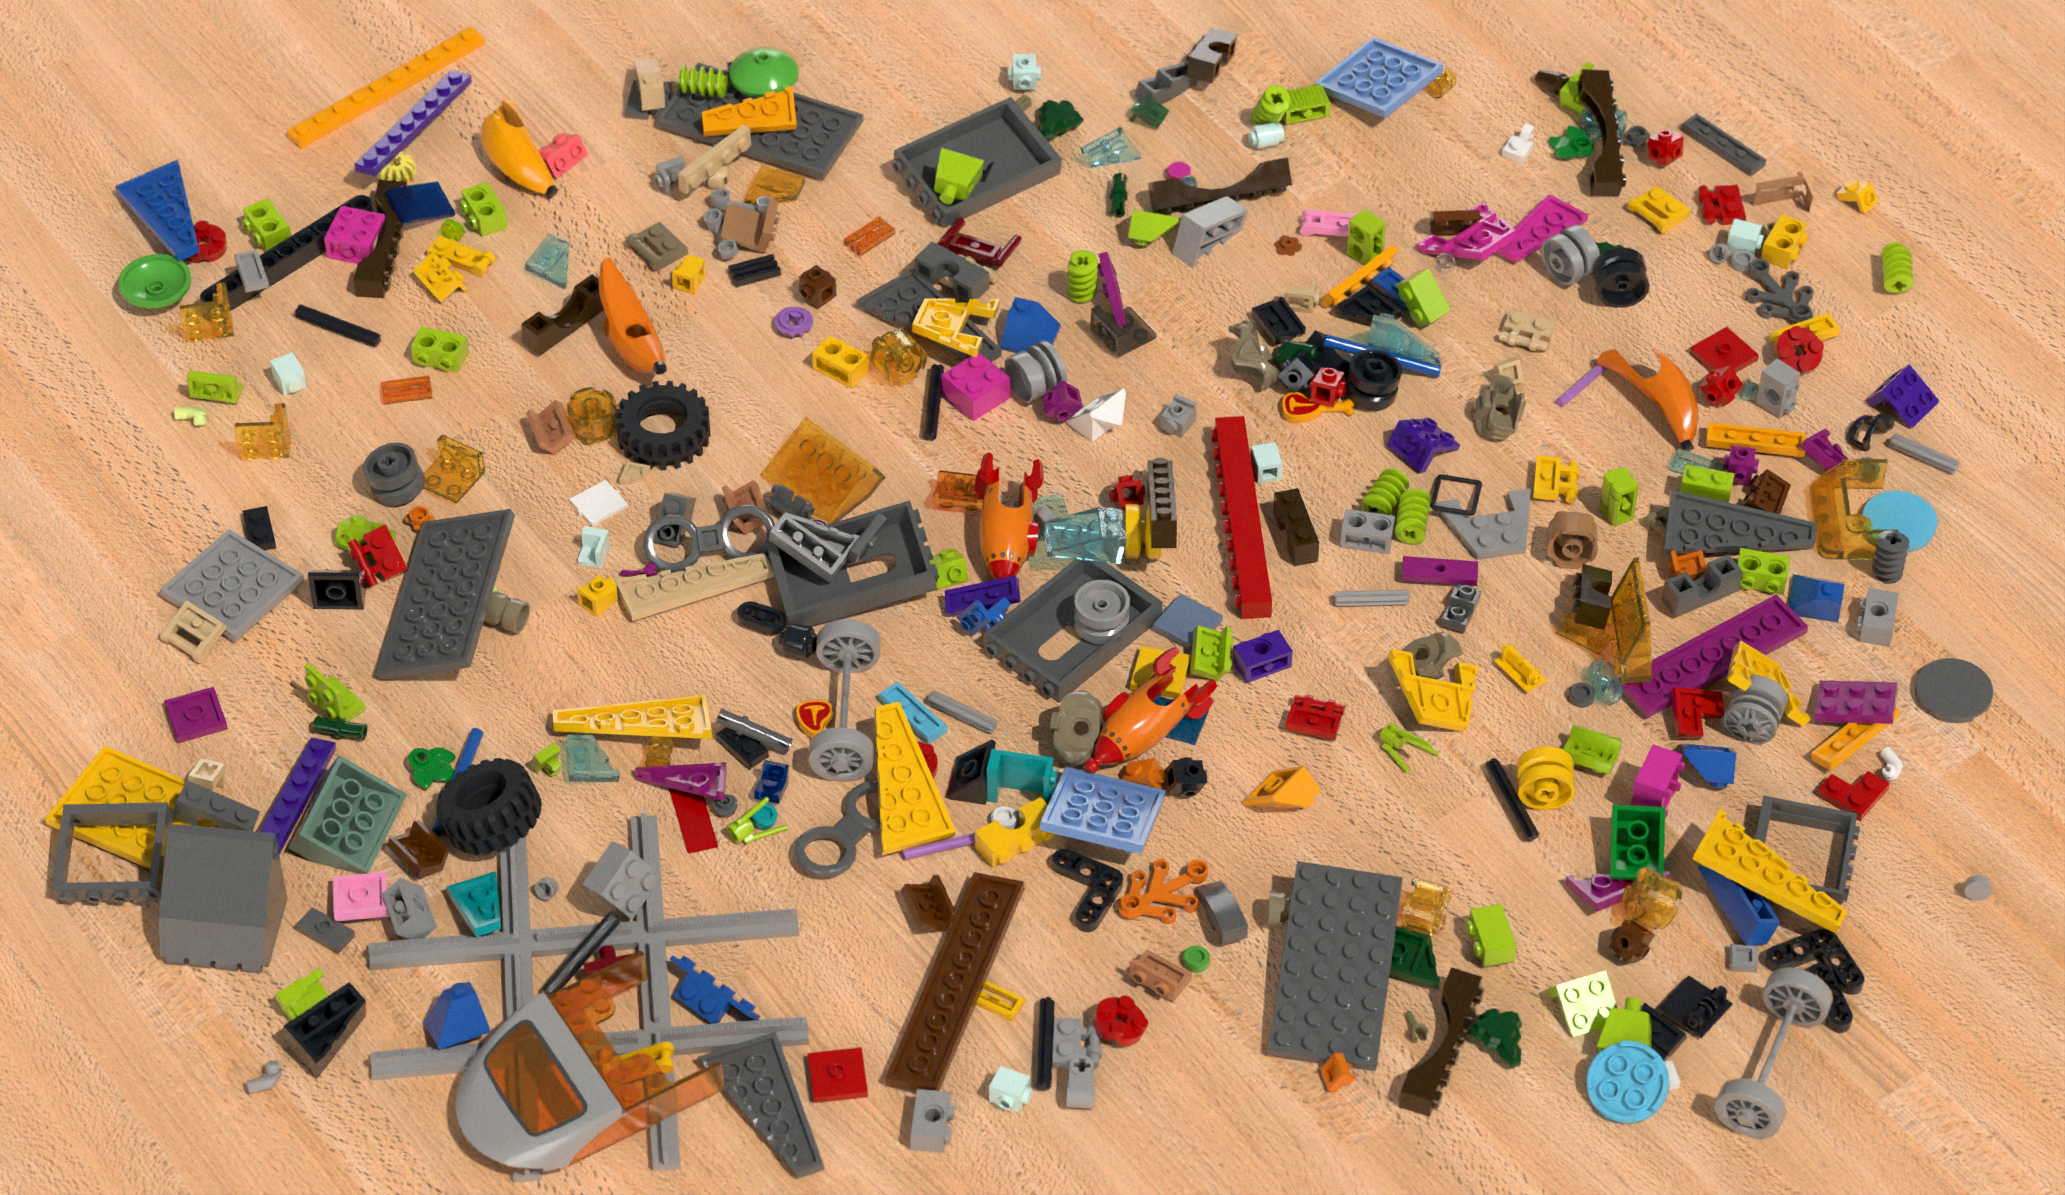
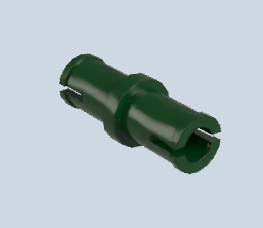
M1116 173L1112 177V189L1109 192V199L1111 200L1110 215L1113 217L1115 210V218H1121L1125 215V201L1128 199V192L1126 191L1127 176L1124 174L1122 181V173Z
M316 716L313 723V731L316 733L332 734L336 738H343L345 736L365 740L368 726L364 723L348 722L345 718L335 720Z

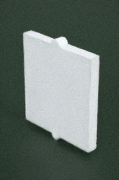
M606 480L569 499L570 503L578 511V515L583 516L592 527L628 508V503L620 496L619 490H615Z

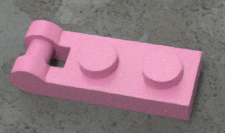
M1306 210L1302 214L1303 223L1300 227V233L1304 236L1321 234L1348 237V223L1355 214Z

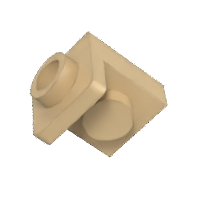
M1312 280L1310 289L1286 286L1285 301L1293 311L1313 313L1314 304H1319L1320 290L1316 289L1317 281Z
M201 758L189 773L188 781L211 790L215 786L223 787L225 785V764Z

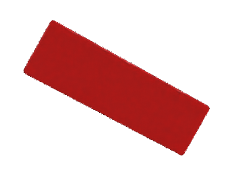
M669 788L687 853L718 848L704 796Z

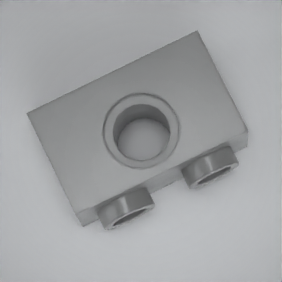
M1776 358L1762 370L1756 405L1778 419L1786 413H1790L1797 403L1795 399L1800 386L1798 384L1800 373Z
M1868 588L1867 598H1861L1859 612L1864 613L1863 616L1858 617L1856 631L1861 632L1859 642L1890 647L1899 593Z
M400 878L382 893L397 935L407 939L425 938L437 928L422 886Z
M917 1089L910 1134L911 1150L944 1153L945 1142L950 1143L952 1126H948V1120L954 1119L955 1103H950V1092Z

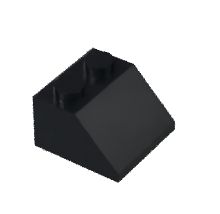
M326 569L308 572L313 609L364 610L367 589L364 570Z

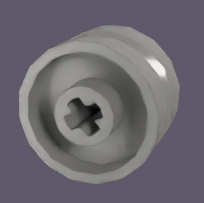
M1576 224L1570 225L1561 230L1559 234H1554L1545 239L1541 245L1542 260L1547 271L1558 283L1565 286L1572 285L1582 277L1593 273L1594 262L1600 256L1599 249L1592 236L1583 227Z
M1095 580L1087 582L1080 587L1075 594L1074 627L1077 634L1085 641L1104 645L1129 624L1130 597L1126 589L1110 580Z

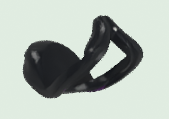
M1887 414L1860 416L1850 426L1846 436L1847 441L1865 451L1870 450V437L1874 431L1886 432L1893 429V416ZM1865 422L1869 425V428L1863 438V442L1854 439V436L1860 425Z

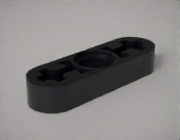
M1823 963L1812 965L1809 972L1815 976L1820 975L1821 978L1825 977L1824 983L1829 987L1832 995L1837 998L1832 1003L1825 1019L1828 1028L1836 1033L1847 1032L1851 1027L1853 1014L1832 969ZM1836 1010H1838L1839 1019H1835Z

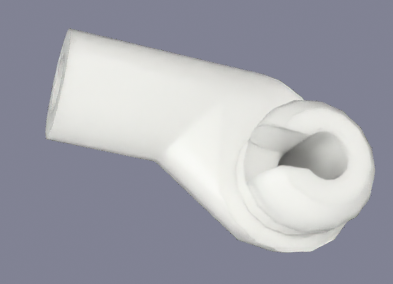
M1886 747L1880 753L1887 763L1885 768H1882V774L1886 780L1892 781L1899 777L1903 763L1891 747Z

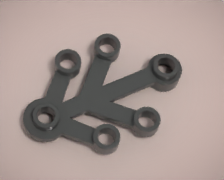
M1755 259L1751 262L1749 273L1752 278L1758 281L1761 280L1772 293L1760 291L1757 288H1749L1746 292V301L1756 304L1762 300L1783 304L1787 307H1776L1771 303H1763L1760 306L1759 312L1761 317L1765 319L1772 318L1773 315L1787 317L1794 324L1813 318V312L1810 306H1808L1814 293L1810 286H1802L1799 289L1798 297L1800 301L1798 304L1792 299L1795 286L1799 284L1800 275L1797 272L1789 271L1786 273L1784 280L1786 285L1785 290H1783L1768 274L1770 266L1766 260Z

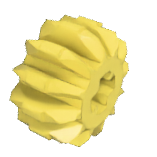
M401 151L377 176L380 180L406 181L407 186H409V182L415 181L416 163H414L411 154L405 155Z

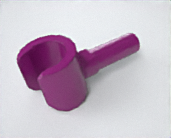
M647 563L643 570H621V576L646 574L647 577L656 576L658 572H653L656 568L655 564Z

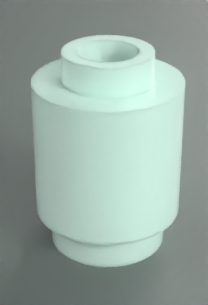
M1274 122L1253 126L1251 132L1248 133L1249 142L1256 149L1279 145L1280 142L1284 141L1283 127L1281 124H1275Z

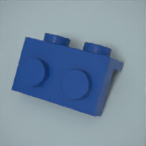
M1004 597L987 611L982 603L976 600L961 612L957 619L960 621L963 630L974 636L982 628L988 631L1007 615L1004 610L1011 604Z

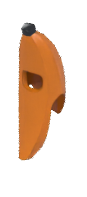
M611 258L604 259L600 265L599 294L607 315L603 326L608 341L622 360L634 370L644 373H656L657 375L667 372L665 352L647 312Z
M1652 348L1661 361V368L1653 377L1643 378L1616 349L1602 352L1596 364L1619 374L1640 390L1648 399L1658 404L1681 444L1682 450H1693L1692 442L1697 432L1699 413L1697 399L1690 382L1682 370L1668 356Z

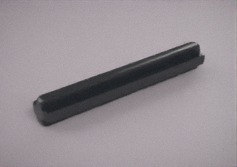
M300 304L295 310V316L299 319L373 347H377L381 342V335L377 332Z
M933 364L931 366L923 438L925 440L933 441L937 437L942 394V374L944 373V366L941 364Z
M1491 758L1490 761L1485 763V767L1524 839L1532 842L1539 837V832L1501 763L1496 758Z
M612 912L607 913L542 987V991L547 997L555 998L559 991L563 989L583 966V963L591 957L620 924V919Z
M1051 997L1039 1000L1035 1086L1039 1091L1049 1090L1052 1084L1055 1002Z

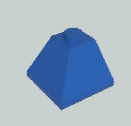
M1015 297L1007 314L1000 348L1013 353L1026 352L1028 347L1044 340L1053 346L1061 324L1039 302Z
M1793 574L1789 607L1799 617L1838 623L1844 582Z
M1681 743V750L1707 782H1712V787L1727 788V784H1734L1736 752L1733 748Z
M469 981L456 983L451 988L443 990L424 1020V1025L439 1050L491 1032L477 993Z

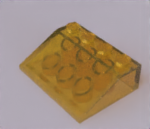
M807 417L802 420L760 474L773 485L783 484L795 492L793 499L796 495H799L812 503L815 508L813 514L827 524L838 522L871 497L885 479V476L875 466Z
M1639 557L1633 558L1612 594L1611 611L1607 620V625L1612 624V626H1608L1609 640L1614 641L1611 642L1612 658L1617 657V659H1614L1615 674H1620L1621 684L1652 681L1650 618Z

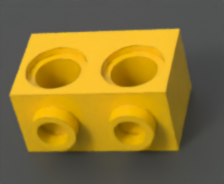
M1781 214L1764 242L1761 259L1766 260L1769 264L1788 270L1792 261H1797L1800 247H1805L1808 241L1809 234L1806 233L1808 223Z
M830 335L812 352L814 370L851 389L869 372V357L867 354Z

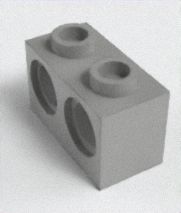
M1346 509L1341 531L1340 548L1390 554L1395 516Z

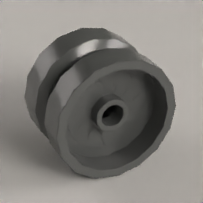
M397 442L382 445L372 451L364 461L363 471L371 486L375 498L381 504L394 506L407 503L417 497L424 488L426 479L423 470L418 463L414 450L407 444Z

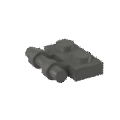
M633 80L625 109V118L648 120L650 114H655V118L658 119L665 108L642 110L638 82ZM667 81L663 83L665 108L672 96V84Z

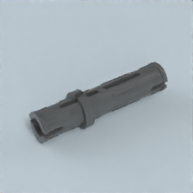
M721 708L720 714L715 721L716 724L736 731V734L739 736L743 734L787 754L793 741L792 738L749 721L747 716L740 717Z

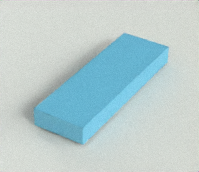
M899 682L894 683L878 694V701L883 705L900 701L912 731L925 743L930 744L947 733V726Z

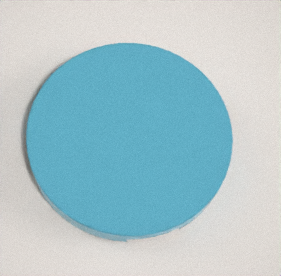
M1887 491L1872 497L1863 509L1861 520L1865 534L1875 544H1877L1879 534L1883 531L1893 530L1904 534L1910 542L1907 552L1919 550L1928 545L1936 532L1938 522L1934 509L1927 501L1915 494L1904 491Z
M1620 1041V1043L1607 1047L1595 1056L1587 1072L1586 1085L1593 1105L1603 1116L1618 1123L1632 1124L1647 1120L1660 1110L1669 1093L1670 1078L1664 1061L1651 1047L1636 1041Z

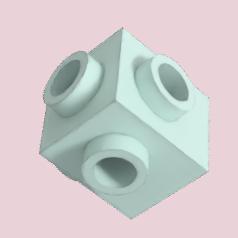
M1013 54V67H1008V80L1013 81V90H1036V80H1041V67L1036 66L1035 54Z

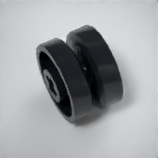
M1627 247L1614 248L1601 254L1594 262L1593 272L1597 295L1600 301L1607 306L1626 308L1636 305L1649 293L1650 285L1646 273V263L1643 255L1637 250Z
M1367 349L1359 351L1352 356L1349 363L1348 375L1345 380L1347 383L1346 397L1357 407L1366 410L1378 411L1388 408L1394 403L1397 396L1398 385L1402 376L1401 364L1395 357L1381 350Z

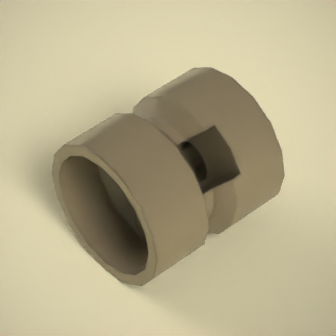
M494 591L491 595L484 621L495 626L502 625L508 631L520 633L528 621L530 604L517 598L511 600L506 594Z
M1269 892L1268 926L1283 927L1285 923H1288L1292 894L1287 897L1284 892Z

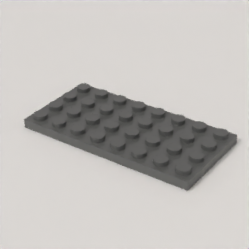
M699 62L695 66L696 72H699L701 66H704L705 73H708L710 67L713 68L714 75H717L719 70ZM722 70L723 76H728V85L724 98H719L718 93L715 97H710L709 92L706 96L700 94V90L697 94H692L691 89L688 93H683L681 88L658 117L657 127L716 145L729 135L704 136L702 112L727 104H732V106L743 102V98L731 83L729 72ZM793 92L797 129L751 133V146L741 154L824 180L863 123V114Z
M511 509L422 523L376 670V675L380 680L471 667L515 514Z
M1297 861L1268 1055L1326 1063L1334 1053H1341L1344 1055L1346 1062L1352 1065V1068L1376 1071L1403 877Z

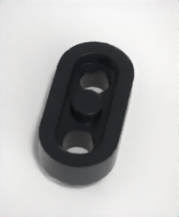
M753 601L744 602L738 607V621L745 627L771 635L781 633L786 627L785 614L778 609Z

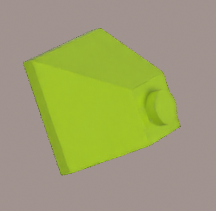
M1133 210L1128 238H1133L1134 244L1147 246L1148 241L1155 242L1179 227L1181 218Z

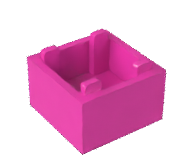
M1654 744L1652 745L1634 781L1632 806L1665 807V818L1667 817L1668 810L1666 808L1674 792H1679L1681 789V783L1678 782L1679 772H1682L1685 763L1681 762L1682 754Z

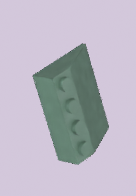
M339 755L328 769L288 848L313 862L357 874H368L407 794Z

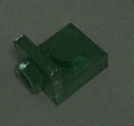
M1147 94L1142 101L1138 99L1130 109L1133 114L1129 120L1133 122L1139 117L1157 130L1169 113V110Z

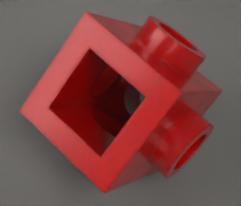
M1663 129L1649 137L1647 142V159L1655 161L1659 165H1669L1671 162L1682 157L1684 135Z
M1727 366L1710 371L1699 388L1711 406L1727 405L1735 399L1734 395L1743 386V383L1733 368Z
M1321 367L1317 375L1311 378V402L1334 407L1340 396L1343 397L1346 392L1347 383L1344 382V372L1337 371L1334 368Z
M1132 475L1119 476L1118 481L1112 482V488H1109L1111 503H1115V507L1122 508V511H1125V504L1143 505V498H1146L1144 483L1141 484L1140 479H1133ZM1124 488L1129 489L1127 497H1123L1122 490Z

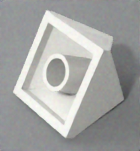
M1123 388L1098 396L1066 420L1067 425L1092 442L1109 429L1122 426L1126 391Z

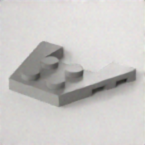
M1530 489L1508 492V501L1512 510L1509 512L1464 518L1462 514L1437 511L1439 515L1442 514L1445 517L1447 525L1451 529H1455L1460 535L1461 542L1476 560L1525 553ZM1458 499L1436 502L1437 506L1461 509Z

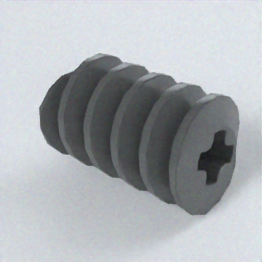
M1893 530L1883 531L1879 534L1875 556L1873 557L1872 570L1884 584H1893L1901 580L1910 543L1904 534Z

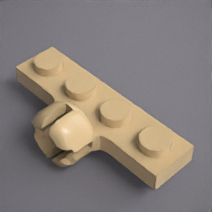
M743 124L678 173L679 190L687 194L692 189L697 188L702 182L704 184L708 183V186L713 189L722 188L724 184H727L730 179L729 163L751 146L750 128Z

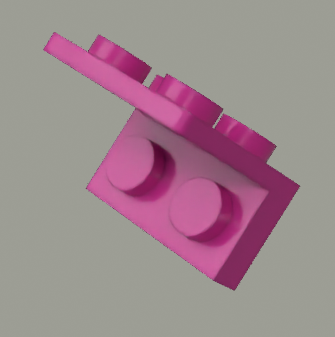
M341 206L324 237L327 258L358 264V262L366 258L374 250L373 243L385 221V215Z

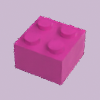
M979 352L977 357L970 356L942 374V395L972 421H975L1010 399V377Z

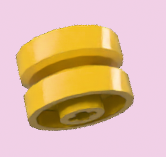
M1125 504V520H1123L1125 559H1138L1141 553V543H1145V555L1148 559H1160L1161 548H1151L1150 504H1147L1145 507V520H1141V508L1138 504Z
M1541 746L1530 749L1519 757L1516 766L1518 796L1523 804L1536 810H1554L1562 808L1572 801L1575 797L1576 786L1574 761L1569 753L1560 748Z

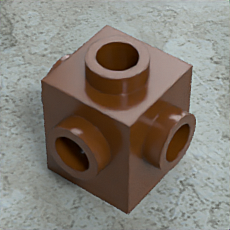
M815 265L799 276V292L804 299H808L820 308L837 296L836 279L828 271H824L818 265Z
M1624 920L1622 925L1613 931L1611 935L1612 941L1608 947L1615 951L1614 956L1622 962H1639L1649 953V944L1655 934L1635 920Z

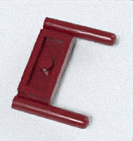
M958 218L939 241L938 245L947 248L957 255L970 256L980 263L990 265L994 263L997 267H1002L1020 244L1022 238L1020 235H1014L1005 248L1002 249L1001 245L959 233L965 225V220Z

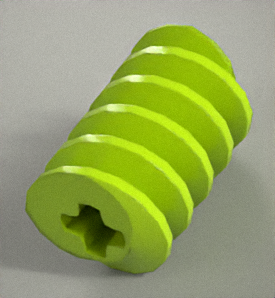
M683 64L678 75L677 89L679 92L682 88L683 93H688L691 89L692 94H697L700 90V94L706 96L709 92L710 97H715L718 93L719 98H724L728 85V76H723L722 69H719L717 75H714V70L711 67L708 73H705L704 66H701L699 72H696L695 65H692L690 71H687V65Z
M1279 85L1269 86L1251 112L1253 124L1255 126L1273 122L1278 124L1291 103L1288 91Z
M1889 243L1884 246L1881 252L1884 289L1890 293H1905L1914 286L1912 254L1901 243Z
M1078 250L1071 254V259L1068 262L1067 295L1072 301L1083 303L1092 300L1097 294L1098 259L1090 251Z
M1393 468L1383 470L1362 499V510L1364 512L1390 515L1392 509L1399 502L1402 493L1409 488L1410 482L1407 476Z
M1409 489L1400 496L1394 532L1396 537L1403 543L1417 545L1425 540L1431 497L1424 490Z

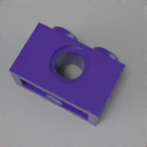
M1276 630L1234 645L1232 663L1245 683H1249L1292 667L1293 650L1281 632Z

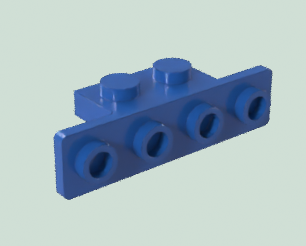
M674 955L671 956L670 960L688 972L673 996L710 1023H719L731 1005L755 1020L760 1018V1015L754 1012L756 1006L744 998L739 1001L733 997L736 994L734 990L725 984H722L721 987L715 984L716 978L704 969L701 973L694 968L696 963L684 955L681 959Z

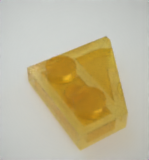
M761 165L744 198V202L756 205L757 198L762 196L772 197L774 200H778V202L796 201L805 184V177Z

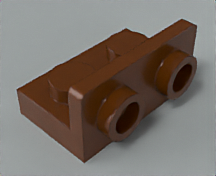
M1480 210L1430 211V234H1459L1475 224L1477 219H1480Z
M1766 469L1760 476L1755 475L1749 483L1750 492L1745 496L1742 504L1745 507L1781 514L1791 484Z

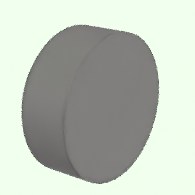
M1737 250L1732 254L1731 267L1738 272H1749L1750 264L1755 260V256L1750 251Z
M1980 875L1969 877L1964 883L1965 895L1972 900L1988 898L1992 892L1990 880Z

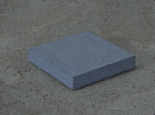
M1181 593L1155 621L1153 631L1192 651L1193 630L1196 626L1199 625L1215 630L1223 621V615Z

